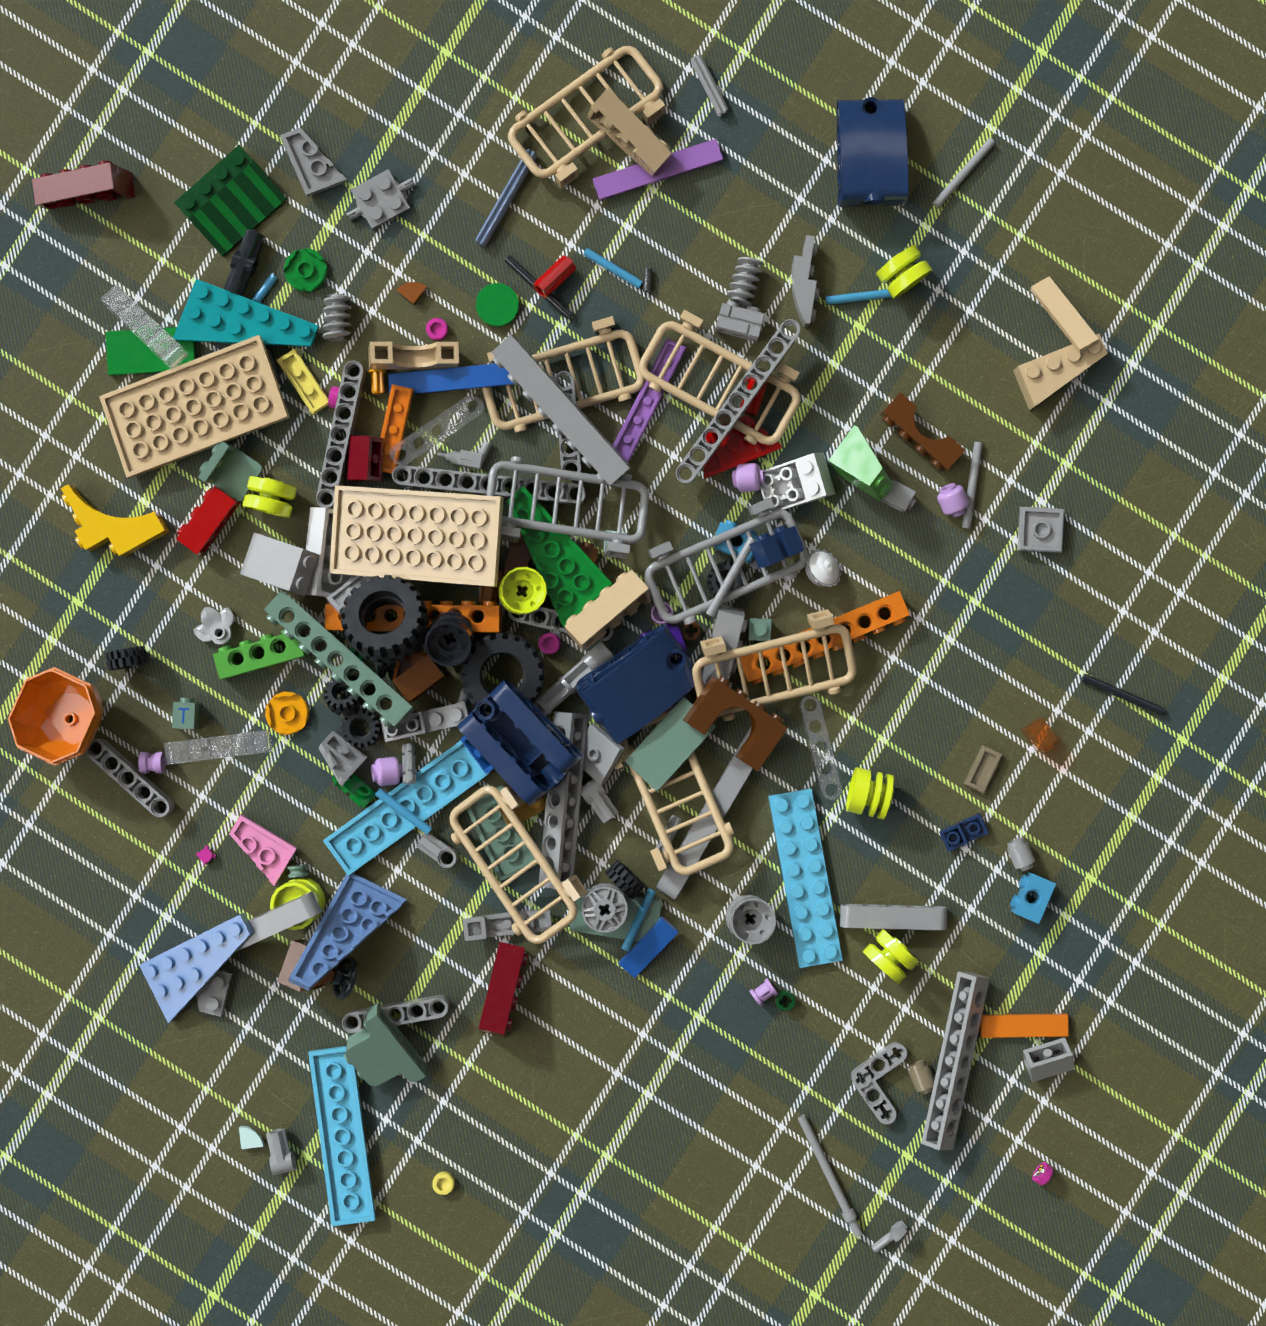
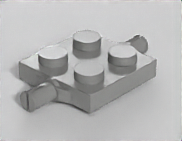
M389 169L351 189L356 199L357 208L346 214L350 221L362 215L373 230L410 210L405 200L404 192L415 185L411 178L399 184L393 178Z

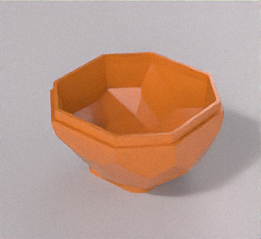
M56 667L25 679L8 717L17 748L53 766L85 754L101 723L103 716L102 698L96 686ZM73 716V721L70 723V717Z

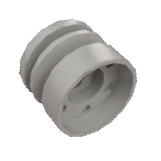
M611 883L594 885L588 890L583 899V919L591 929L597 932L609 933L617 930L627 917V898L625 893L616 885ZM606 904H608L610 912L608 913L605 911L602 914L600 912V905L605 906Z
M750 894L741 895L734 899L727 908L725 915L726 925L730 932L742 942L751 945L760 944L769 939L774 932L776 926L775 913L772 907L761 898ZM746 914L753 915L751 923L746 921Z

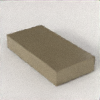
M982 745L963 784L984 794L1003 754Z

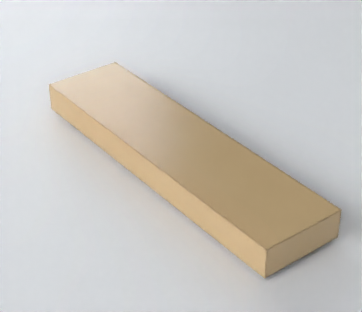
M1050 276L1031 286L1030 291L1079 353L1098 343L1099 338Z

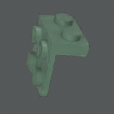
M222 441L217 443L212 449L211 453L213 455L210 460L205 461L200 467L199 472L201 473L198 478L206 483H212L234 500L242 501L249 491L247 488L249 476L258 477L263 470V466L231 443Z

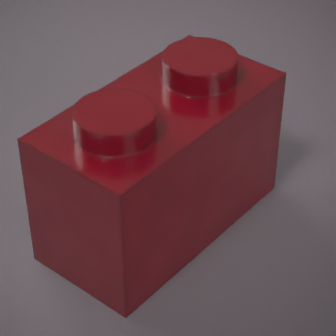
M350 436L347 480L382 482L384 438Z

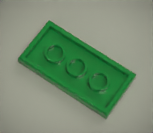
M177 327L107 331L105 333L108 375L119 376L164 372L195 360V342L172 340Z

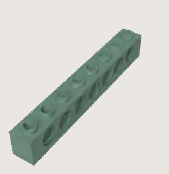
M281 590L264 609L269 614L266 618L275 626L279 623L285 629L282 632L290 640L296 638L301 643L298 647L307 655L313 653L317 657L315 662L323 669L328 667L333 671L331 676L339 684L344 681L349 686L347 691L356 699L359 696L366 701L363 705L372 713L377 711L381 714L382 717L379 720L388 728L393 725L397 729L414 711V708L284 591ZM288 613H294V620L286 623L284 621L285 616ZM309 627L311 629L309 636L301 637V630ZM326 642L327 648L322 652H318L316 649L318 643ZM337 656H342L343 663L340 666H333V659ZM354 670L359 671V678L355 681H350L349 674ZM374 685L376 687L375 693L367 696L365 694L366 687ZM387 699L391 700L392 707L389 710H382V702Z

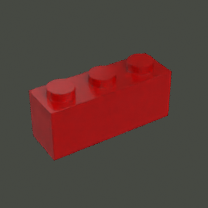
M215 486L204 494V501L201 506L194 508L190 514V517H192L187 524H183L177 532L179 536L176 540L200 556H203L240 505L239 502Z

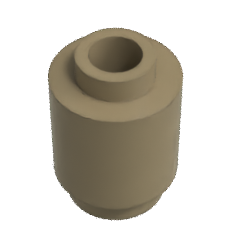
M919 1060L908 1066L910 1070L908 1073L916 1092H922V1094L932 1092L935 1078L929 1064H926L925 1060Z

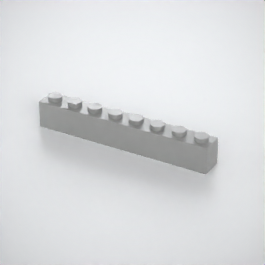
M510 334L491 352L495 356L493 361L501 369L504 367L510 373L508 378L515 385L520 384L524 389L523 395L530 402L534 400L537 403L539 413L545 419L549 417L553 421L552 427L559 435L564 434L569 439L567 444L573 451L576 452L578 450L583 455L581 459L589 468L594 467L598 472L597 478L604 485L608 483L611 486L631 468L629 463L515 335Z

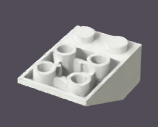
M812 453L764 470L765 483H761L760 487L763 499L771 498L774 504L773 507L769 508L770 512L778 509L786 510L835 494L824 453Z

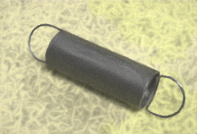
M647 267L644 269L643 275L644 296L645 292L651 293L652 269Z

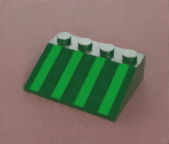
M238 145L174 203L221 256L224 257L243 240L247 229L254 230L279 208L287 198L245 150Z

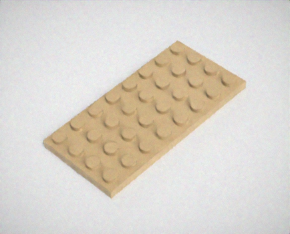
M260 335L99 396L125 475L129 479L212 448L222 441L228 442L290 418L262 336Z
M335 485L329 573L370 577L378 575L384 578V575H392L393 578L398 576L407 580L497 587L504 497Z

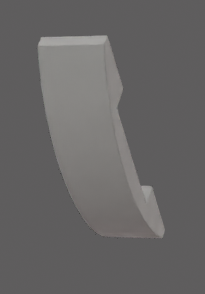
M541 909L518 912L526 921ZM550 909L528 924L533 933L544 932L552 926ZM508 912L464 918L465 941L515 934L512 930V925L515 922Z

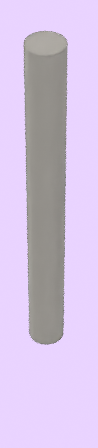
M989 138L933 201L932 204L939 209L996 144L992 138Z
M974 442L967 488L969 505L965 508L962 528L971 529L982 442Z
M748 537L706 612L707 615L714 617L751 552L749 544L755 542V539Z

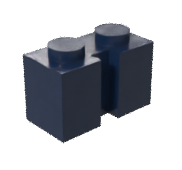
M782 525L773 529L774 534L769 535L766 532L756 536L757 541L749 544L759 569L805 550L796 526L787 528L786 525Z

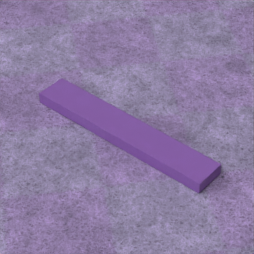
M713 139L671 153L670 157L653 176L647 173L639 164L593 178V183L598 199L601 201L721 162L723 158L717 140Z
M668 338L666 339L650 373L659 377L677 344L676 342ZM680 346L662 378L668 383L686 347ZM645 380L644 386L641 388L612 445L628 463L665 392L663 389H661L660 393L648 387L650 382Z

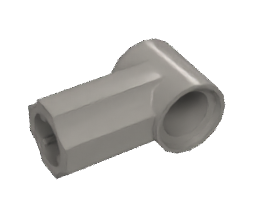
M592 779L581 787V795L589 805L591 804L600 820L605 823L619 812L607 796L603 785Z
M430 832L427 835L424 834L416 845L418 849L437 861L443 868H450L459 861L458 851L449 847ZM445 852H450L453 855L451 864L444 861L443 855Z
M286 1128L267 1132L266 1136L271 1155L269 1162L272 1174L278 1175L296 1171V1160L293 1151H290Z

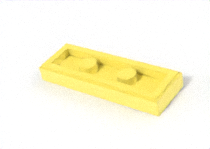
M295 348L277 359V362L312 415L328 406L327 396Z

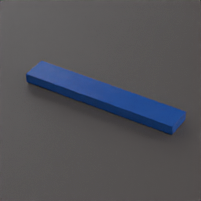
M497 364L388 374L389 392L391 391L392 384L414 389L413 395L515 384L508 378L510 373L504 367L502 369L499 368Z

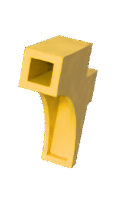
M68 484L61 488L64 493L62 498L68 507L71 506L74 511L72 516L79 526L82 525V527L75 530L78 536L75 539L81 549L93 551L111 541L109 546L112 552L125 558L170 532L161 515L155 511L133 518L113 517L92 507L79 494L75 486Z

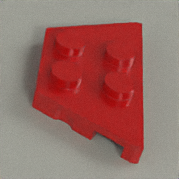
M748 415L739 419L740 422L752 429L756 426L755 421ZM762 427L759 428L758 432L769 436ZM732 428L705 465L703 478L705 480L735 468L739 464H745L780 450L782 446L779 442L765 445L758 441L753 445L744 439L745 434ZM709 433L706 436V442L709 444H714L718 440V436L715 433Z

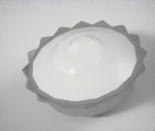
M818 548L812 550L808 554L805 566L808 578L817 586H827L830 588L836 586L840 582V576L842 575L840 572L841 566L838 564L837 559L825 549L820 550Z

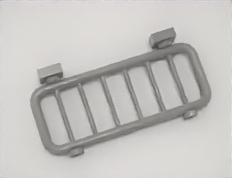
M517 456L511 457V462H497L490 469L486 496H495L499 471H514L508 517L502 516L500 541L518 543L520 528L612 541L607 543L604 556L626 559L630 551V545L627 544H635L645 535L649 491L642 483L633 481L631 474H623L611 485L622 488L617 533L600 531L605 485L596 475L524 464V458ZM518 472L536 474L530 520L512 518ZM540 475L557 478L552 523L534 521ZM562 479L579 481L574 527L556 524ZM583 482L601 484L595 530L578 527ZM626 488L637 490L641 495L637 532L634 535L621 534Z
M768 498L748 507L750 515L757 514L758 518L672 555L668 552L673 550L670 541L649 549L650 557H657L658 561L648 566L644 577L661 618L667 623L676 624L684 621L685 625L697 621L696 615L706 612L713 599L708 601L689 556L706 550L719 583L722 585L724 581L710 547L726 541L735 562L737 556L730 539L745 532L747 537L752 538L750 530L766 524L770 535H772L774 531L770 521L777 518H783L788 528L796 526L805 549L799 552V561L788 566L786 560L783 559L781 562L784 568L769 575L765 567H763L761 570L764 577L751 583L747 582L741 568L739 574L744 586L727 592L721 605L784 578L785 582L796 578V572L803 569L807 564L808 551L791 513L782 509L770 512L769 508L773 507L774 504L771 498ZM685 558L704 603L690 609L686 606L669 566ZM666 567L684 612L677 615L668 613L653 578L655 571Z

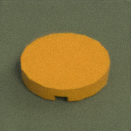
M282 692L276 694L268 702L265 717L268 725L279 734L291 735L301 731L306 726L310 710L302 696L294 692Z

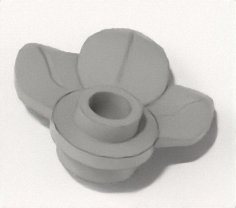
M205 607L201 613L202 624L194 628V634L204 642L213 641L218 645L228 643L232 638L233 612L229 607L223 609L220 613L211 607ZM222 630L223 634L218 637V633Z

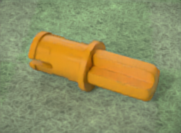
M369 370L372 394L380 395L384 393V374H386V370Z

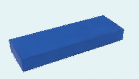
M661 917L625 954L618 965L635 978L678 934V929L664 917Z

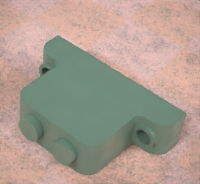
M378 1003L369 1007L366 1019L363 1020L365 1028L347 1039L346 1053H344L347 1063L349 1065L352 1064L357 1070L358 1076L371 1086H378L399 1074H402L411 1082H417L425 1078L427 1063Z

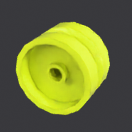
M912 245L903 252L898 253L876 273L882 283H888L895 279L887 289L893 299L910 290L933 271L927 261H921L913 266L921 256V252L916 245Z
M249 476L247 488L260 494L259 496L245 495L242 506L290 518L292 506L280 501V499H295L297 488L278 480Z
M304 877L293 878L276 889L271 897L270 909H274L312 891L323 912L325 906L324 892L319 884L312 879ZM322 912L287 929H303L318 919Z
M882 929L876 936V940L884 949L881 951L874 944H869L863 950V953L899 985L905 979L906 974L898 964L901 963L908 970H913L919 961L909 953L910 950L896 937L893 938Z

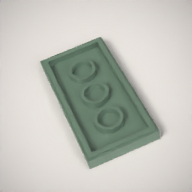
M685 697L677 703L625 761L656 791L665 784L716 727L715 724H712L706 734L703 735L684 722L683 718L693 705Z
M504 784L497 787L499 791L505 787ZM487 794L469 807L467 811L472 822L475 823L499 804L492 795ZM498 810L476 826L475 829L483 844L507 825ZM514 827L485 847L491 864L523 841ZM524 845L494 867L499 881L502 882L512 877L534 861L535 858L528 847Z
M625 894L628 901V911L624 923L617 930L602 933L591 929L583 919L582 902L585 897L584 895L575 901L577 916L570 924L569 931L625 939L644 897L636 896L632 900ZM652 900L634 941H639L659 920L662 900ZM606 904L605 906L600 905V912L602 914L605 911L608 913L610 912L608 904Z

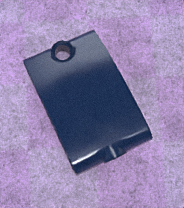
M869 97L865 100H838L836 109L838 206L859 207L861 203L869 205L884 203V206H904L908 200L909 185L903 99L878 100L874 97ZM872 106L875 109V113H867L865 107Z
M661 625L580 678L576 684L577 693L589 707L595 722L599 726H603L617 744L653 721L695 686L692 676L694 664L667 626ZM675 653L681 654V657L677 660H673L670 657Z
M505 679L457 725L460 732L521 799L529 805L538 802L552 787L557 786L567 776V773L583 759V755L573 743L527 697ZM485 704H489L492 708L490 715L484 712Z

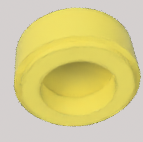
M439 1172L433 1179L432 1186L434 1191L440 1195L449 1194L454 1188L455 1179L449 1172Z

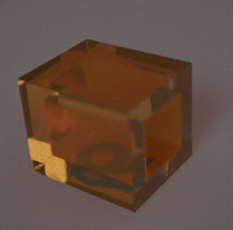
M1037 718L1021 729L1033 749L1037 752L1043 751L1045 753L1055 746L1053 743L1058 740L1044 718Z

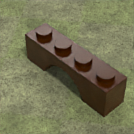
M900 392L880 414L883 417L882 421L890 428L895 427L899 431L898 435L905 442L910 441L916 446L914 449L918 454L923 457L926 455L932 460L931 465L935 469L946 472L965 452V449L950 436L939 440L923 436L917 430L914 422L917 406Z

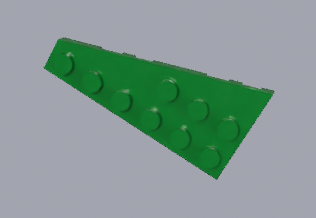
M524 486L515 493L513 516L514 518L530 520L533 496ZM537 501L534 521L552 523V517ZM520 528L537 570L546 583V590L564 628L566 621L572 615H578L583 611V607L587 602L594 601L605 587L612 585V583L569 535Z

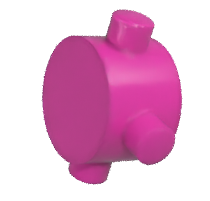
M205 846V849L197 852V856L204 865H207L208 861L216 858V854L209 849V846Z

